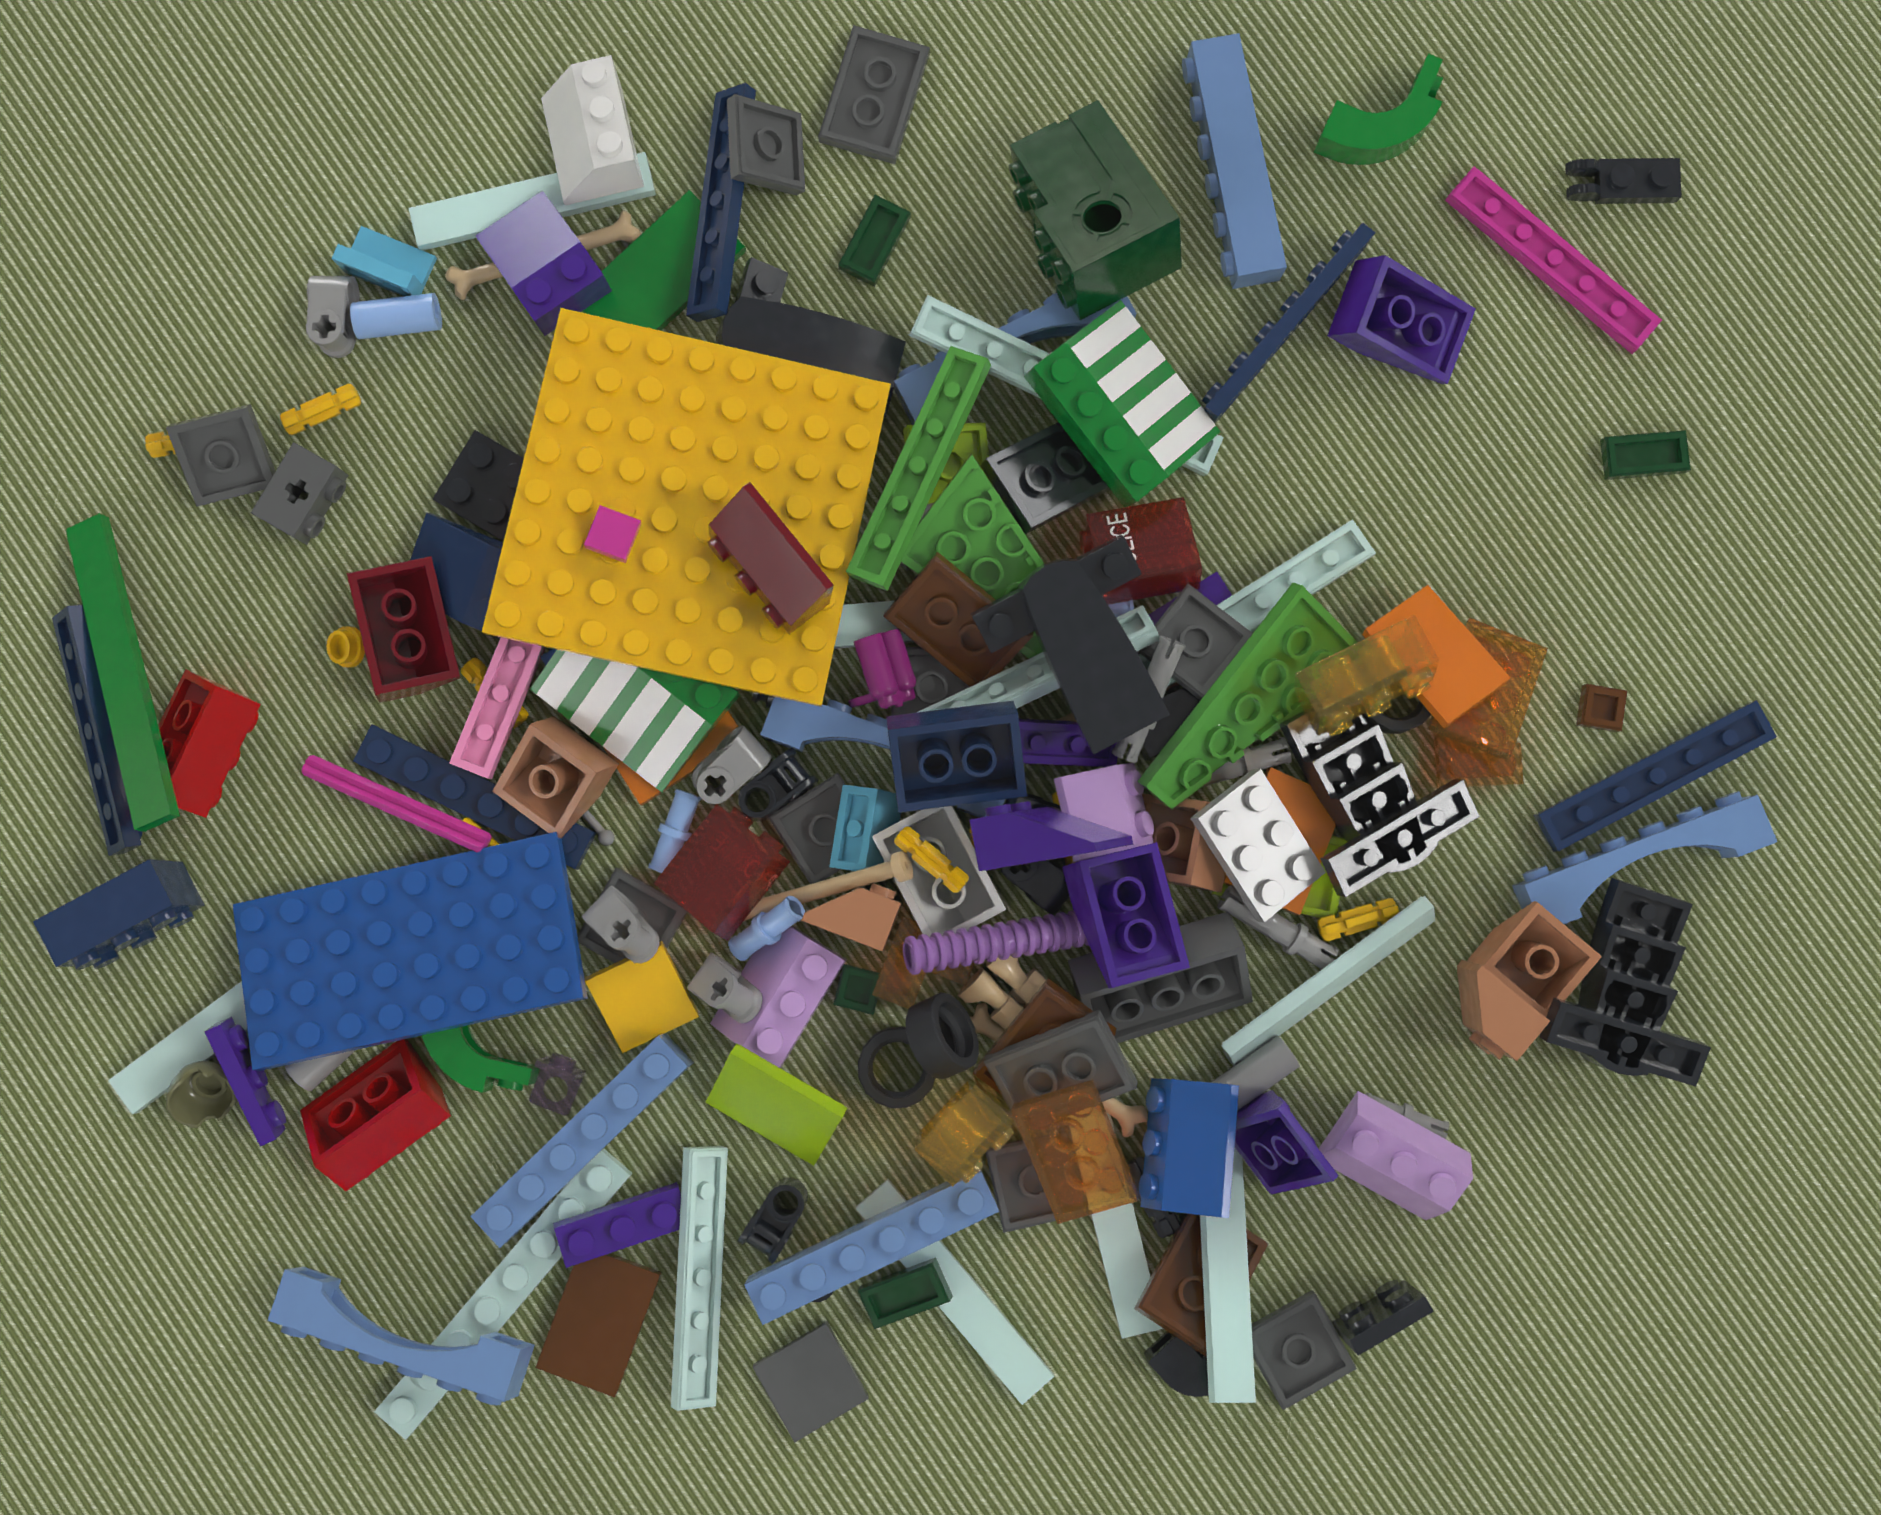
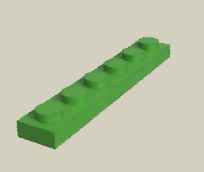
M950 346L849 563L846 573L850 577L888 591L991 368L988 358Z

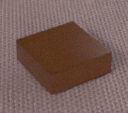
M1592 684L1582 685L1576 726L1611 732L1622 731L1627 690Z

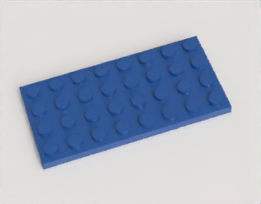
M557 832L486 847L480 852L468 851L232 904L252 1070L263 1071L588 999L562 838H558Z

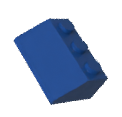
M1151 1078L1150 1089L1146 1096V1106L1148 1109L1147 1131L1142 1142L1145 1157L1143 1175L1139 1181L1140 1207L1229 1218L1239 1085Z

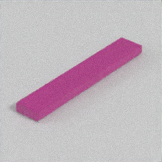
M1475 166L1446 198L1445 201L1631 354L1638 350L1662 321L1655 313Z

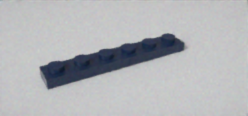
M742 83L715 94L686 316L696 322L724 316L728 312L744 182L733 180L730 175L727 99L737 94L755 100L756 90L747 83Z
M1362 223L1353 234L1349 230L1342 234L1331 249L1336 253L1328 264L1322 260L1318 262L1305 279L1310 285L1302 294L1295 290L1279 309L1284 315L1276 324L1269 320L1254 338L1258 345L1251 354L1248 355L1243 351L1228 368L1232 376L1222 386L1217 381L1206 393L1201 401L1206 404L1204 410L1214 423L1221 418L1367 247L1375 232L1366 224Z
M83 605L66 606L52 618L108 855L125 854L142 845L140 840L142 832L134 830Z
M1752 701L1534 814V817L1552 851L1557 852L1773 740L1777 736L1758 701Z
M371 724L353 762L516 841L548 834V832L492 792L496 783L449 763L450 761L376 725ZM575 823L562 837L567 866L579 870L596 835L595 831Z

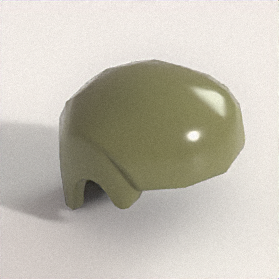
M198 1061L183 1067L171 1081L166 1094V1109L175 1121L190 1128H198L206 1120H222L231 1107L234 1106L237 1098L219 1063Z

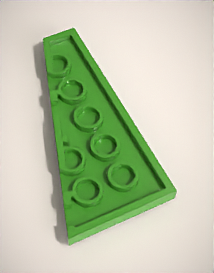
M972 454L920 520L902 558V562L918 574L938 552L995 600L1018 589V585L1028 574L1044 565V562ZM1035 631L1033 637L1020 650L1029 659L1043 652Z
M1293 582L1137 782L1162 804L1173 809L1208 783L1213 772L1228 761L1232 764L1245 755L1243 752L1245 748L1257 739L1261 741L1267 739L1280 729L1279 724L1311 706L1316 695L1328 686L1335 688L1345 680L1344 674L1356 665L1363 667L1373 657L1304 586Z

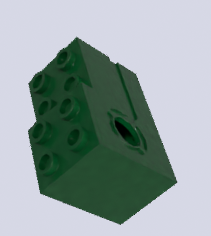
M1098 100L1069 114L1068 119L1058 124L1055 121L1010 144L1013 163L1009 164L1008 168L1017 186V189L1013 191V196L1022 213L1028 211L1033 218L1032 226L1034 231H1032V236L1040 251V255L1036 256L1037 264L1046 279L1052 277L1057 284L1055 286L1056 293L1064 308L1068 309L1071 307L1079 320L1182 268L1180 217Z

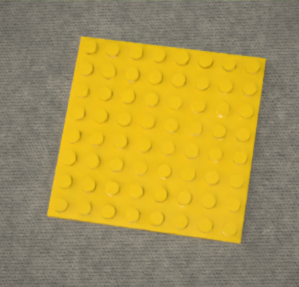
M560 308L482 633L822 707L849 581V575L846 573V570L855 553L891 384ZM749 482L752 483L834 584L830 604L790 635L783 626L776 629L762 612V608L766 606L756 593L749 596L743 590L734 576L738 573L737 569L728 559L724 562L720 561L707 543L711 539L708 524L740 489ZM600 505L641 520L640 529L626 563L589 550L584 546Z

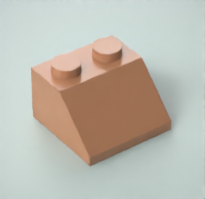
M553 716L529 725L492 792L546 832H557L558 838H562L601 796L619 763Z
M1142 794L1145 809L1153 820L1154 832L1152 838L1153 842L1158 844L1167 882L1169 884L1222 893L1225 871L1191 820L1192 816L1210 802L1185 799L1176 807L1170 809L1153 795Z
M872 883L869 891L858 888L805 912L801 921L879 951H884L902 903L894 900L897 892Z
M1534 901L1495 927L1467 961L1483 965L1546 1017L1553 997L1566 1000L1602 956L1542 905Z
M1461 960L1457 965L1462 1023L1473 1033L1468 1039L1488 1055L1491 1054L1499 1060L1504 1055L1518 1061L1550 1020L1483 965Z

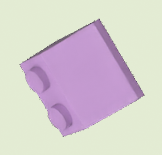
M1134 763L1118 764L1054 779L1061 812L1131 835L1133 845L1072 856L1073 862L1154 843L1152 838L1154 824L1151 815L1145 809L1142 797L1144 787L1137 782L1141 775L1136 770Z

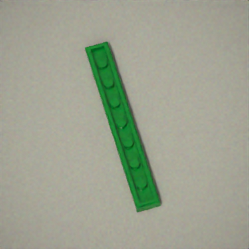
M98 513L65 529L133 827L134 830L146 832L180 817L110 519Z

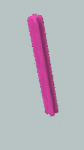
M315 755L308 756L302 767V774L306 777L474 852H480L483 848L488 847L491 841V834Z

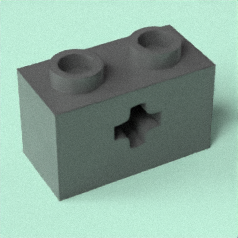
M293 442L251 511V514L307 545L310 539L317 537L325 524L324 516L331 504L336 503L344 494L346 489L345 481L349 475L334 464ZM302 492L309 494L305 501L299 499Z

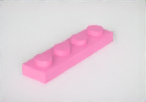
M500 638L449 762L450 764L487 779L493 778L541 661L540 656L543 655L546 647Z

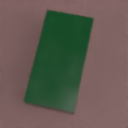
M874 195L838 264L839 270L875 287L911 218V212L880 196Z
M1686 430L1609 436L1600 440L1605 480L1684 474L1691 470Z
M936 1257L863 1284L857 1290L874 1329L948 1303L953 1297Z

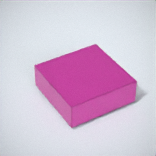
M600 505L584 546L589 550L626 563L640 529L641 520Z

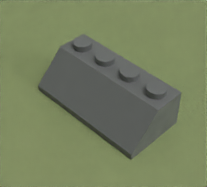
M1228 912L1179 926L1190 968L1109 989L1093 953L1068 960L1077 999L1092 1011L1100 1009L1104 1019L1117 1028L1114 1036L1117 1043L1253 1002L1245 946Z

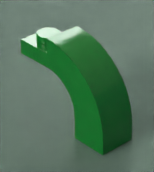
M1428 53L1417 72L1406 100L1392 110L1380 113L1366 112L1337 100L1317 142L1314 153L1340 163L1370 165L1390 160L1408 150L1422 137L1442 104V101L1435 99V96L1443 80V77L1437 75L1443 59Z
M469 1025L422 1035L430 1056L440 1069L451 1079L471 1090L481 1093L490 1091L493 1088L495 1078L499 1079L497 1086L522 1091L524 1085L537 1083L541 1066L495 1056L487 1052L474 1039Z

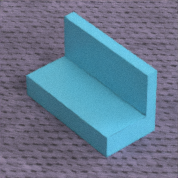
M361 226L351 249L338 244L331 259L347 274L399 295L410 296L422 294L437 257Z
M851 785L842 786L830 868L857 871L885 863L872 836L900 821L901 812L898 813L896 793L875 788Z

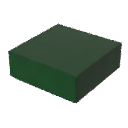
M843 964L833 1005L874 1015L884 974Z

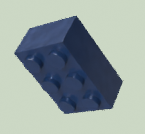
M1014 701L886 716L898 813L1027 796L1019 717Z
M149 859L36 919L33 923L56 967L74 966L76 970H81L93 965L95 969H99L118 960L120 957L117 952L130 945L132 949H136L154 941L157 938L155 932L166 926L173 929L194 919L192 912L205 906L183 862Z

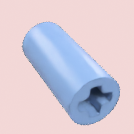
M435 293L352 302L350 305L353 331L359 340L437 331L442 328L441 309Z

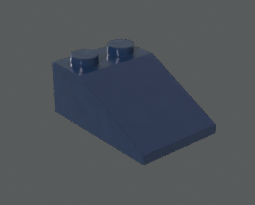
M426 513L410 560L432 556L445 614L465 625L482 631L503 542L432 513Z

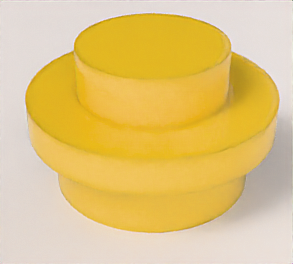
M343 626L333 631L327 639V653L334 663L349 668L356 667L363 660L365 650L361 633L356 627Z

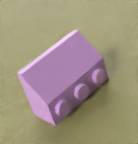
M791 926L782 933L779 941L773 945H765L753 953L741 972V975L762 993L763 1000L758 1014L749 1022L740 1023L730 1017L724 1010L718 1009L710 1024L735 1044L737 1043L781 1068L847 959Z
M1357 1091L1319 1147V1150L1334 1170L1424 1220L1449 1212L1473 1180L1471 1153Z

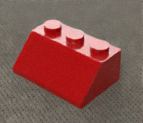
M185 669L158 726L178 808L206 818L210 809L214 808L221 798V786L228 772L239 761L240 747L246 734L251 732L256 726L259 716L258 710L261 704Z
M407 1039L394 1042L300 1110L314 1167L344 1191H348L357 1183L367 1178L375 1170L396 1155L402 1153L407 1147L438 1127L451 1116L441 1087Z

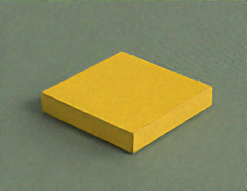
M662 941L659 942L656 954L647 962L641 964L634 963L630 959L625 958L585 977V983L622 1053L699 1017V1012Z

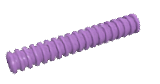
M1074 910L1067 914L1064 912L1056 913L1055 917L1052 914H1047L1043 918L1034 916L1031 920L1022 918L1019 919L1018 923L1015 920H1009L1006 925L1003 922H997L993 927L990 924H984L981 929L977 926L970 927L968 931L965 928H959L956 930V933L952 930H946L943 935L939 932L932 933L930 937L926 934H921L917 940L914 936H908L903 944V957L908 971L912 975L920 973L921 969L928 973L932 972L934 967L940 971L945 970L947 965L952 969L957 968L959 963L962 966H970L972 961L975 964H982L985 959L988 962H994L997 957L1000 960H1006L1010 955L1013 958L1021 957L1022 953L1025 956H1030L1034 952L1038 954L1046 953L1047 949L1050 952L1058 951L1059 948L1067 950L1071 946L1075 948L1082 947L1084 944L1089 946V943Z

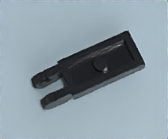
M1680 158L1599 159L1598 161L1596 159H1576L1565 165L1567 176L1594 177V183L1576 184L1567 188L1566 199L1571 201H1595V204L1674 203L1682 197Z

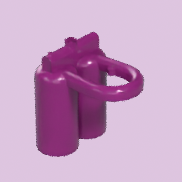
M898 628L853 641L869 694L849 700L850 707L855 708L878 701L881 708L887 709L895 705V708L904 706L903 702L915 699L913 688L916 686V678L901 631Z

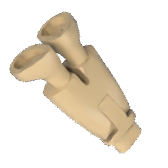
M1011 955L1006 960H1000L997 957L996 961H987L986 963L988 969L1013 988L1008 994L986 970L981 968L964 984L957 995L965 1003L982 1001L994 1007L995 1009L991 1013L990 1018L1005 1030L1046 981L1035 968L1026 974L1019 966L1018 958H1013Z

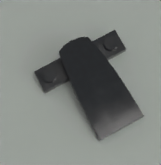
M751 257L745 264L735 303L724 316L717 331L715 343L890 383L884 418L887 417L894 390V380L897 378L906 341L842 318L780 303L788 272Z
M1119 535L1075 559H1059L1041 565L1025 577L1018 585V589L971 613L991 653L1035 631L1049 668L1053 672L1069 710L1074 715L1093 754L1170 715L1134 646L1102 597L1107 592L1142 575L1123 535Z
M1344 687L1279 724L1310 786L1336 824L1341 835L1347 841L1344 845L1320 858L1337 896L1347 897L1385 873L1405 871L1418 865L1432 853L1438 845V841L1480 817L1464 780L1453 779L1416 801L1403 763L1393 761L1379 724H1370L1354 687Z
M1611 877L1590 947L1602 957L1583 978L1578 1004L1553 997L1546 1016L1550 1022L1540 1033L1539 1037L1548 1043L1578 1051L1587 1061L1618 1074L1638 1076L1652 1073L1696 1087L1711 1047L1703 1042L1660 1030L1678 993L1676 989L1670 987V984L1686 950V947L1678 944L1693 904Z

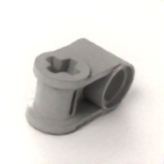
M353 276L309 277L307 283L306 333L310 340L319 345L321 350L329 357H345L351 353L356 343L350 317V305L352 302L360 301L358 283Z
M741 725L730 732L719 743L717 748L695 767L692 774L693 785L700 798L710 804L723 803L769 763L771 754L745 726ZM711 775L714 778H718L721 784L714 788L712 785H707L705 778Z
M613 885L582 915L584 921L609 946L615 950H620L634 963L641 964L647 962L658 950L660 943L657 932L639 914L638 908Z
M714 953L709 954L687 986L689 991L709 1006L724 1010L730 1017L740 1023H747L758 1014L763 999L760 990L745 979L737 968Z

